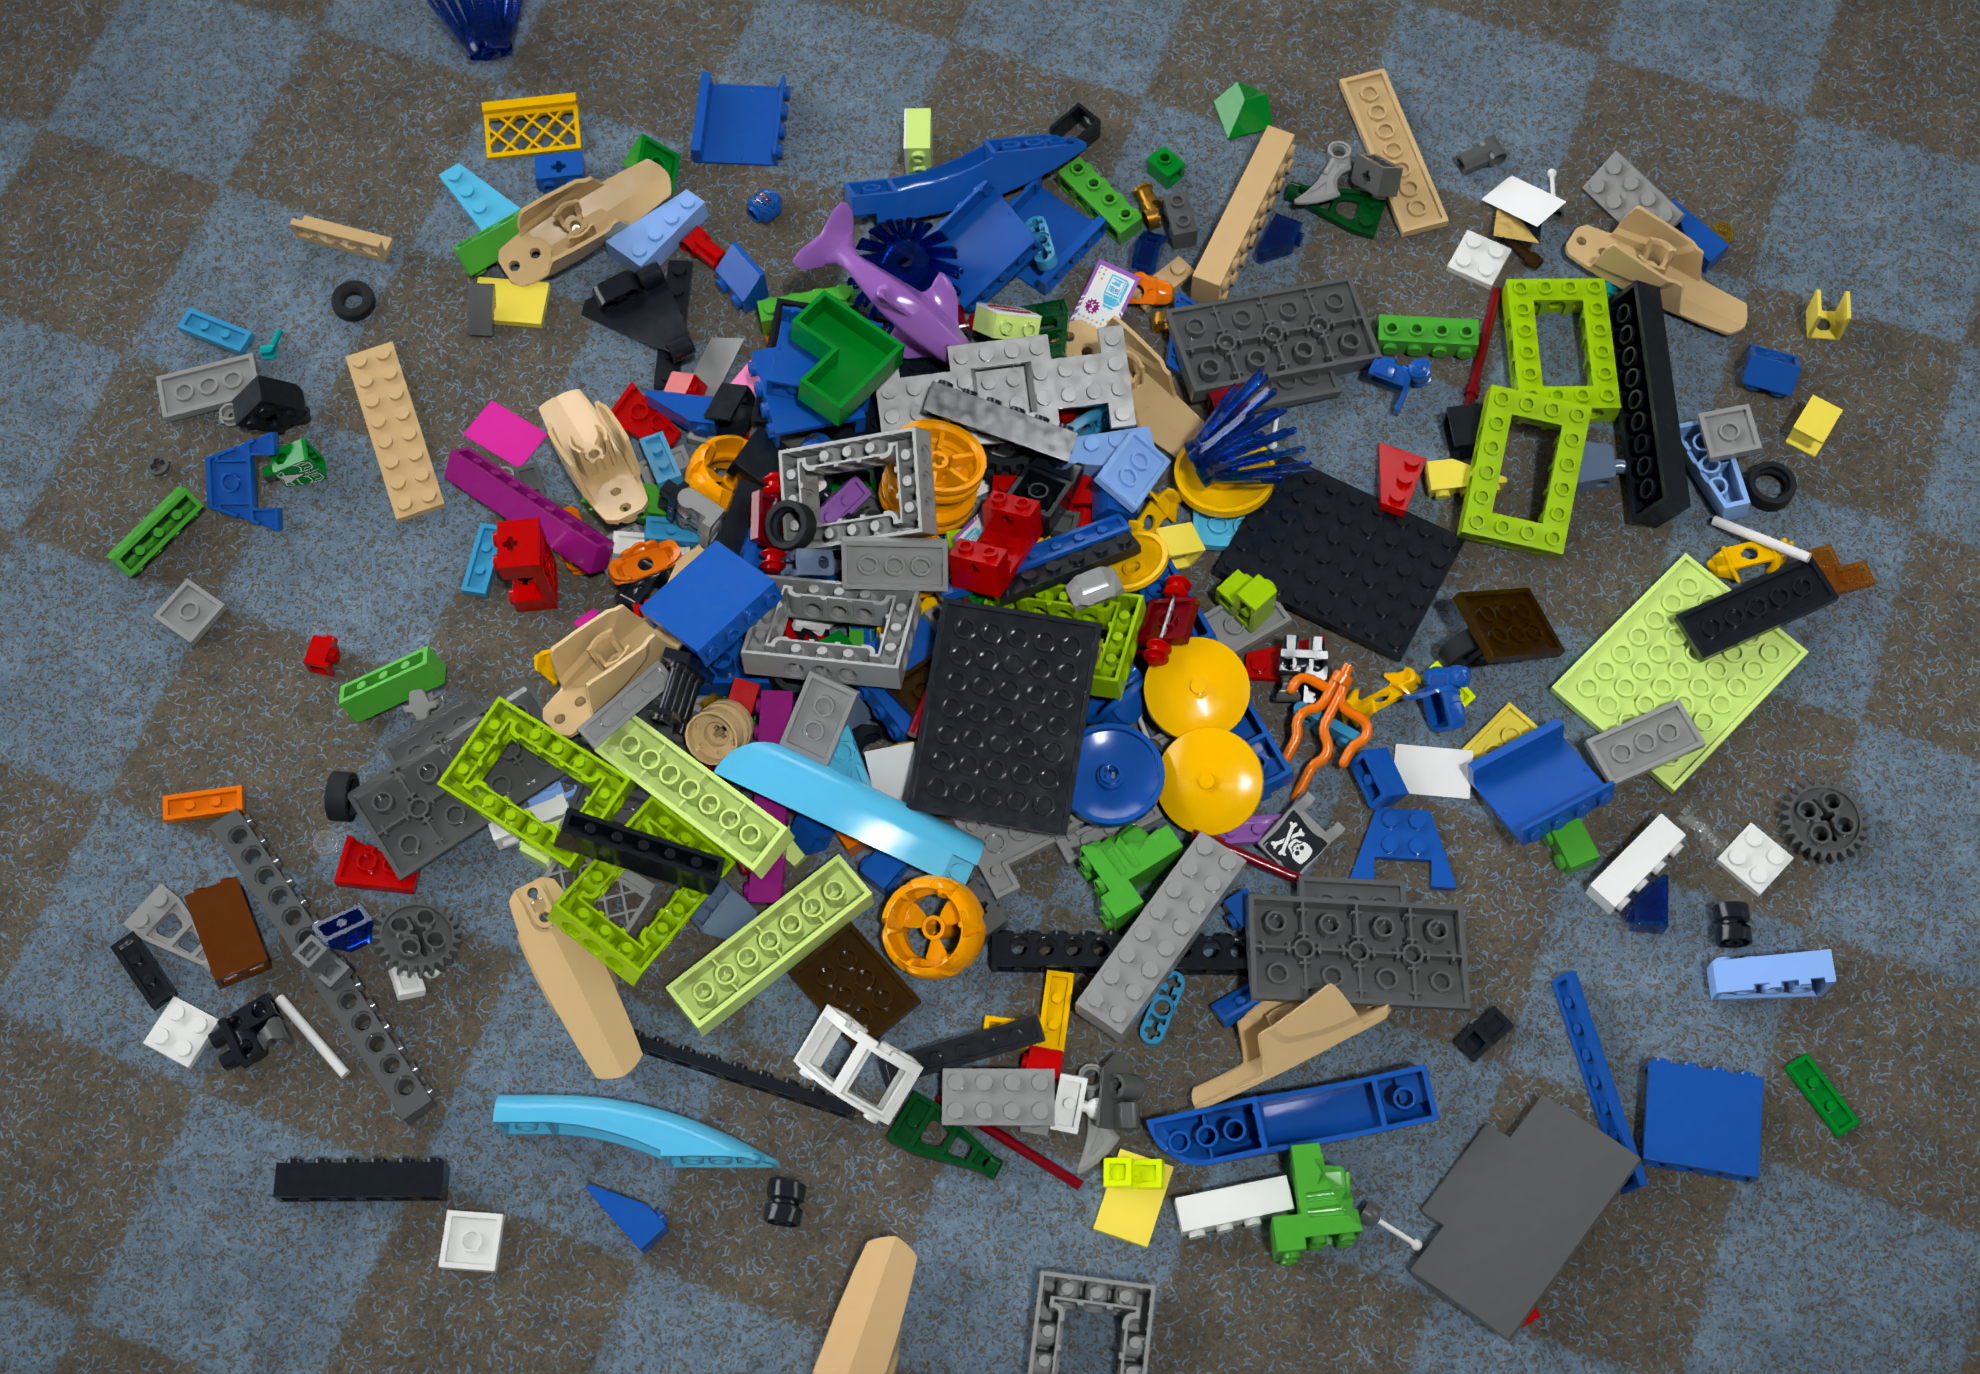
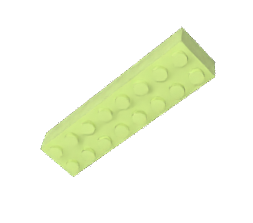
M636 715L594 749V752L606 763L629 776L635 785L660 801L761 880L795 838L785 825Z
M838 854L665 988L670 998L698 1033L704 1037L849 922L874 904L873 894L840 854Z

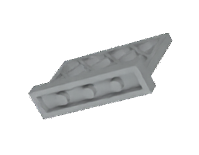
M657 660L580 725L576 730L582 737L576 742L581 747L588 743L594 750L664 691L669 671Z
M586 858L585 862L587 864H583L578 870L579 876L583 869H586L594 860L593 858ZM552 861L543 877L552 878L560 876L562 890L565 892L568 889L565 874L571 872ZM626 869L617 879L621 893L607 896V893L602 896L603 898L596 904L604 902L605 917L611 922L612 919L626 916L627 926L625 929L627 930L626 933L630 935L652 899H656L661 889L635 872ZM624 886H626L627 888H629V889H631V890L625 892ZM639 894L644 898L638 908L629 910L626 896ZM622 898L624 911L610 914L608 901Z

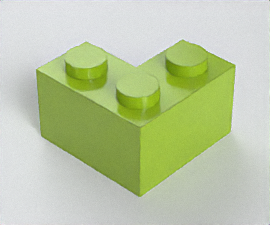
M1237 569L1216 588L1215 600L1253 633L1274 614L1278 590L1269 579H1264L1259 574L1252 578L1250 575L1243 574Z

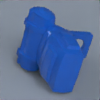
M1382 356L1381 359H1374L1368 372L1369 380L1402 391L1394 410L1397 416H1399L1411 386H1426L1430 382L1432 375L1429 360L1423 357L1413 360L1409 366L1397 364L1396 359L1392 357Z
M1461 665L1427 668L1422 675V682L1425 687L1404 695L1403 700L1422 698L1430 731L1445 732L1458 729L1466 725L1464 704L1461 702L1460 689L1469 685L1471 670Z

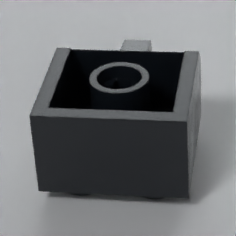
M257 375L232 400L235 425L249 430L267 433L278 432V435H280L291 424L305 425L311 421L310 409L305 406L303 390L294 383Z

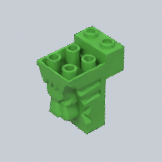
M1129 824L1118 835L1110 836L1102 843L1100 840L1080 847V858L1078 859L1080 867L1078 870L1086 882L1090 880L1095 887L1093 892L1101 903L1099 920L1106 930L1111 929L1112 931L1121 932L1132 925L1143 911L1144 901L1137 893V890L1174 868L1181 859L1183 845L1169 825L1159 830L1157 829L1149 835L1139 825L1133 826Z
M1320 1143L1292 1145L1287 1156V1164L1295 1215L1273 1217L1269 1226L1273 1262H1281V1266L1298 1264V1260L1303 1258L1306 1249L1309 1252L1321 1251L1325 1249L1324 1245L1336 1244L1338 1249L1352 1247L1353 1242H1357L1363 1231L1358 1209H1353V1195L1350 1193V1172L1345 1171L1342 1166L1324 1165Z

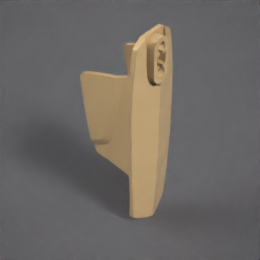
M645 159L605 181H599L589 176L584 179H575L553 190L519 211L517 220L519 232L499 249V264L510 281L520 287H526L565 269L604 245L607 239L641 219L670 198L672 187L668 172L654 161ZM534 252L540 253L538 258H532ZM513 265H520L517 271L511 270Z
M1636 206L1630 211L1612 233L1584 225L1575 229L1565 245V251L1569 258L1621 289H1625L1635 280L1660 287L1664 310L1727 336L1736 334L1745 328L1748 316L1747 304L1701 279L1704 251L1688 236L1641 206Z
M1114 315L1108 321L1106 327L1123 325L1137 424L1133 428L1149 426L1154 444L1174 458H1177L1179 452L1187 443L1200 435L1212 432V429L1177 396L1172 374L1166 368L1164 360L1118 316ZM1083 320L1069 322L1068 338L1073 339V341L1067 342V357L1082 355V351L1089 354L1100 353L1097 329ZM1059 338L1052 339V342L1060 341Z
M580 389L567 391L543 403L538 409L548 430L547 433L566 471L587 502L606 523L619 524L621 522L631 523L635 521L640 513H644L649 505V501L640 478L641 468L629 437L609 407L598 400L594 402L595 409Z
M623 604L605 610L550 649L553 668L561 684V689L543 708L544 722L551 729L566 738L579 734L576 729L657 660L664 665L667 662L662 657L665 647L679 650L683 644L659 626L654 629L647 623L645 618H641Z
M540 877L516 889L509 901L518 930L517 938L522 951L549 1005L562 1020L596 1078L618 1079L625 1077L636 1067L643 1053L618 991V979L614 971L553 923L540 920L543 914H549L552 906L564 893L555 879ZM533 889L538 890L537 900L528 897V893Z
M1332 983L1327 984L1304 1003L1261 1001L1237 1022L1241 1041L1242 1064L1194 1087L1192 1090V1102L1195 1109L1211 1106L1241 1093L1320 1054L1351 1036L1361 1033L1386 1019L1391 1012L1390 1005L1379 1007L1351 1006L1341 991Z
M897 1236L880 1237L867 1242L837 1308L812 1374L896 1373L900 1359L899 1344L902 1335L903 1317L918 1259L914 1251Z

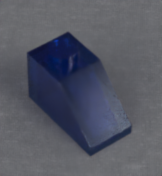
M1276 213L1258 249L1256 263L1264 264L1292 254L1295 247H1300L1305 236V233H1302L1303 222Z
M1144 230L1137 238L1131 268L1137 269V272H1145L1147 275L1155 273L1159 267L1168 236Z
M1663 874L1636 896L1630 906L1626 907L1625 922L1630 923L1631 932L1663 935L1668 928L1669 875Z
M360 903L310 925L311 930L324 947L346 952H353L370 944L373 936L372 928L374 926L373 919Z

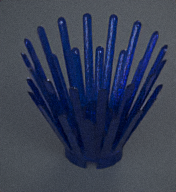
M427 0L432 9L466 49L467 58L470 57V60L487 61L499 53L502 58L513 52L512 38L523 0H506V5L505 0H473V4L471 0H459L466 21L455 0H446L452 13L443 0H435L439 6L438 8L432 0Z
M912 217L906 218L905 228L903 219H896V225L893 219L886 220L891 233L881 224L868 231L869 234L882 242L862 237L856 246L857 250L877 252L860 256L920 292L926 291L932 286L939 274L938 272H942L957 280L960 277L959 274H963L962 267L936 259H958L957 249L954 246L932 247L948 241V237L940 230L924 237L933 227V224L929 222L925 224V222L918 220L912 230L914 220ZM906 257L909 258L912 261V263L909 266L904 267L901 266L898 261L901 258ZM852 277L847 279L848 286L853 284L854 290L860 288ZM953 284L957 296H960L961 289ZM863 291L853 300L856 307L862 302V305L867 308L871 303ZM874 305L867 316L868 320L873 321L879 311ZM887 320L886 331L891 333L894 325Z
M1260 366L1240 389L1239 386L1235 388L1234 382L1194 438L1184 443L1190 462H1193L1196 468L1195 472L1205 488L1215 484H1285L1283 482L1285 479L1281 477L1283 475L1315 472L1309 468L1288 470L1312 465V462L1309 460L1238 470V468L1306 451L1305 446H1297L1277 452L1267 449L1241 456L1291 436L1298 431L1296 427L1280 429L1266 436L1263 430L1254 433L1287 413L1285 406L1279 409L1273 407L1255 418L1254 412L1277 394L1276 388L1270 391L1269 388L1263 389L1243 406L1268 380L1269 375L1265 374L1263 376L1262 374L1263 366Z

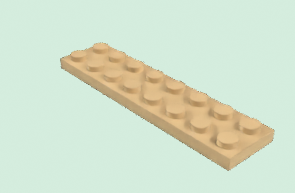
M1385 68L1340 79L1339 87L1367 154H1377L1403 168L1397 197H1387V203L1401 237L1448 226L1449 219Z
M393 341L345 356L397 522L400 523L445 508L446 504Z

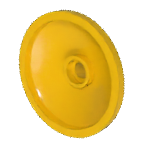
M1132 531L1131 534L1141 545V553L1106 566L1115 569L1124 588V593L1137 591L1149 586L1164 572L1168 564L1169 552L1165 542L1158 535L1147 531Z

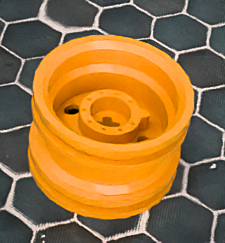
M921 419L910 422L900 429L916 426L930 431L937 534H945L946 531L957 530L969 520L973 511L977 490L981 485L986 470L984 449L971 433L956 424L936 419ZM895 463L885 466L879 484V499L885 511L900 513L899 499L896 498L898 479L894 467H897Z

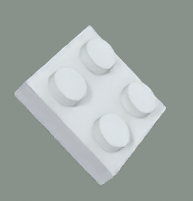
M1467 230L1447 265L1446 271L1491 290L1512 249Z
M1750 823L1715 862L1754 895L1759 897L1794 857L1753 823Z
M174 996L143 1044L191 1070L210 1041L207 1035L219 1027L218 1019Z
M447 1210L438 1267L448 1270L497 1273L505 1215Z

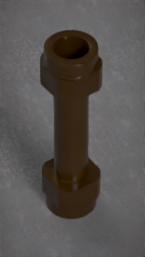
M1494 236L1500 242L1504 241L1524 258V263L1532 270L1536 271L1543 264L1544 259L1534 251L1531 252L1518 240Z

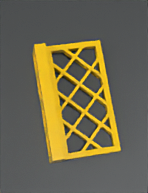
M575 92L481 102L484 114L488 160L582 150L579 101ZM573 113L574 119L568 126L559 120L564 114ZM541 116H548L552 119L545 128L536 123ZM524 118L528 123L521 131L512 125L517 119ZM501 121L505 125L496 133L491 129L490 122ZM555 123L564 128L557 138L548 132ZM532 126L541 131L534 140L525 135ZM509 128L517 133L510 143L502 138V135ZM569 132L575 136L576 144L565 145L561 140ZM545 135L553 140L549 147H541L537 143ZM521 138L530 143L524 150H518L514 147ZM498 140L506 145L502 152L492 153V146Z

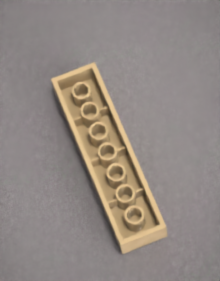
M1270 125L1267 126L1192 276L1190 299L1198 304L1227 299L1229 297L1230 291L1228 288L1230 284L1233 286L1236 284L1239 276L1237 270L1239 266L1244 267L1249 255L1247 250L1249 247H1254L1258 237L1256 232L1258 228L1263 229L1267 219L1265 213L1267 209H1273L1276 201V196L1274 195L1276 191L1281 192L1285 183L1284 175L1285 173H1290L1295 160L1292 158L1297 147L1293 145L1294 134Z

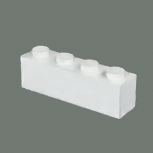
M1661 813L1590 884L1586 894L1609 915L1616 909L1621 912L1631 901L1628 896L1633 891L1639 894L1649 883L1646 878L1651 873L1656 876L1666 866L1664 860L1669 855L1674 858L1683 849L1684 845L1681 842L1686 834Z
M1286 1175L1178 1197L1174 1201L1181 1236H1189L1190 1240L1205 1237V1232L1216 1230L1217 1234L1228 1233L1234 1230L1233 1226L1244 1224L1245 1228L1256 1227L1262 1224L1261 1220L1293 1214L1295 1209Z

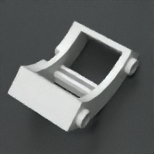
M827 1004L793 1060L801 1068L799 1073L809 1080H815L845 1102L864 1112L863 1116L872 1123L877 1124L878 1121L889 1125L923 1070V1067L912 1056L882 1040L878 1044L877 1040L867 1034L869 1030L859 1024L849 1014ZM843 1031L858 1042L835 1080L821 1066ZM871 1052L900 1068L878 1105L849 1090Z

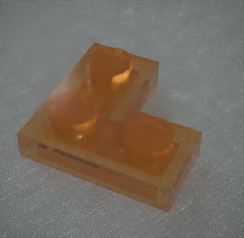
M1832 544L1807 550V552L1812 553L1813 558L1838 595L1870 588L1875 584L1866 560L1841 566Z

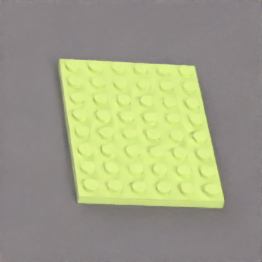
M1687 553L1550 689L1553 695L1599 733H1603L1679 699L1706 742V745L1702 749L1647 773L1671 794L1697 770L1809 652L1783 630L1777 628L1706 661L1700 662L1674 621L1676 615L1732 591V589Z

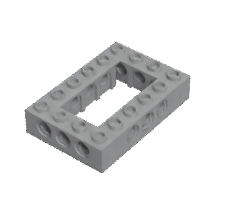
M914 426L778 451L781 501L793 500L809 506L814 512L817 521L813 541L804 549L840 551L842 536L898 538L937 536L930 431ZM897 464V467H894L898 479L896 498L899 499L900 513L883 511V514L870 516L863 514L860 515V518L855 519L839 518L836 522H821L819 476ZM794 510L789 511L783 517V534L786 541L793 540L801 528L800 516Z
M766 574L776 582L783 599L748 629L741 650L745 674L806 680L809 671L814 670L842 684L901 689L922 612L920 591L842 589V581ZM789 617L885 626L884 633L880 634L878 654L875 653V649L872 646L866 644L856 646L841 644V642L836 641L835 643L815 642V639H809V641L795 640L783 636Z
M1041 1271L1028 1374H1058L1066 1310L1123 1317L1117 1374H1147L1156 1285Z

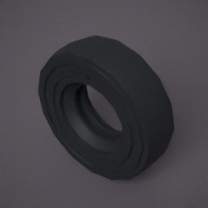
M350 280L336 287L332 293L331 304L334 313L340 319L347 322H358L371 315L375 309L376 298L373 290L366 283L359 280ZM356 294L362 297V303L358 307L348 308L345 306V300L350 295Z

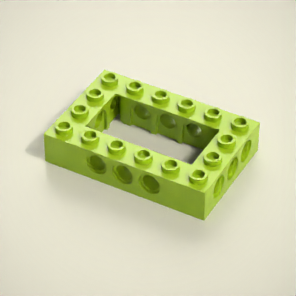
M1605 278L1506 279L1501 293L1511 389L1592 406L1589 422H1615L1621 409ZM1543 313H1562V315L1581 313L1578 319V327H1581L1582 334L1580 347L1584 351L1585 362L1583 370H1586V386H1543L1535 314L1542 316Z
M1492 384L1485 392L1456 537L1556 560L1562 556L1592 406ZM1511 420L1516 421V424L1519 425L1526 423L1539 426L1541 430L1548 428L1561 431L1553 442L1552 447L1555 449L1552 464L1548 467V472H1550L1547 488L1543 492L1545 500L1542 513L1538 517V523L1492 513Z
M1060 584L1002 606L1102 623V629L1109 630L1105 643H1102L1101 646L1102 654L1099 664H1096L1091 695L1122 700L1138 646L1136 640L1146 612L1144 595L1123 593L1075 612L1066 593V585ZM986 595L984 604L1000 607L993 596Z
M498 696L437 785L452 798L575 875L587 856L553 846L558 831L557 828L550 823L547 825L540 821L530 810L524 811L506 795L502 797L493 791L487 783L483 782L489 771L511 740L593 790L590 797L587 795L584 799L586 803L579 812L611 822L636 785L629 776Z
M652 795L624 825L725 858L721 878L725 879L736 863L735 860ZM594 859L555 902L546 919L634 987L689 922L691 916L708 895L682 887L680 890L677 889L664 909L661 908L651 924L648 927L645 926L637 940H634L626 933V929L623 927L620 929L604 916L605 913L600 910L599 912L594 908L595 904L626 869Z

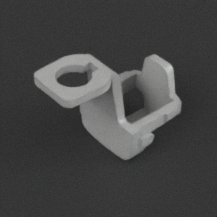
M420 688L409 692V701H406L402 707L404 712L409 714L412 719L421 722L444 707L446 702L443 694L434 695L433 689L425 692L424 689Z

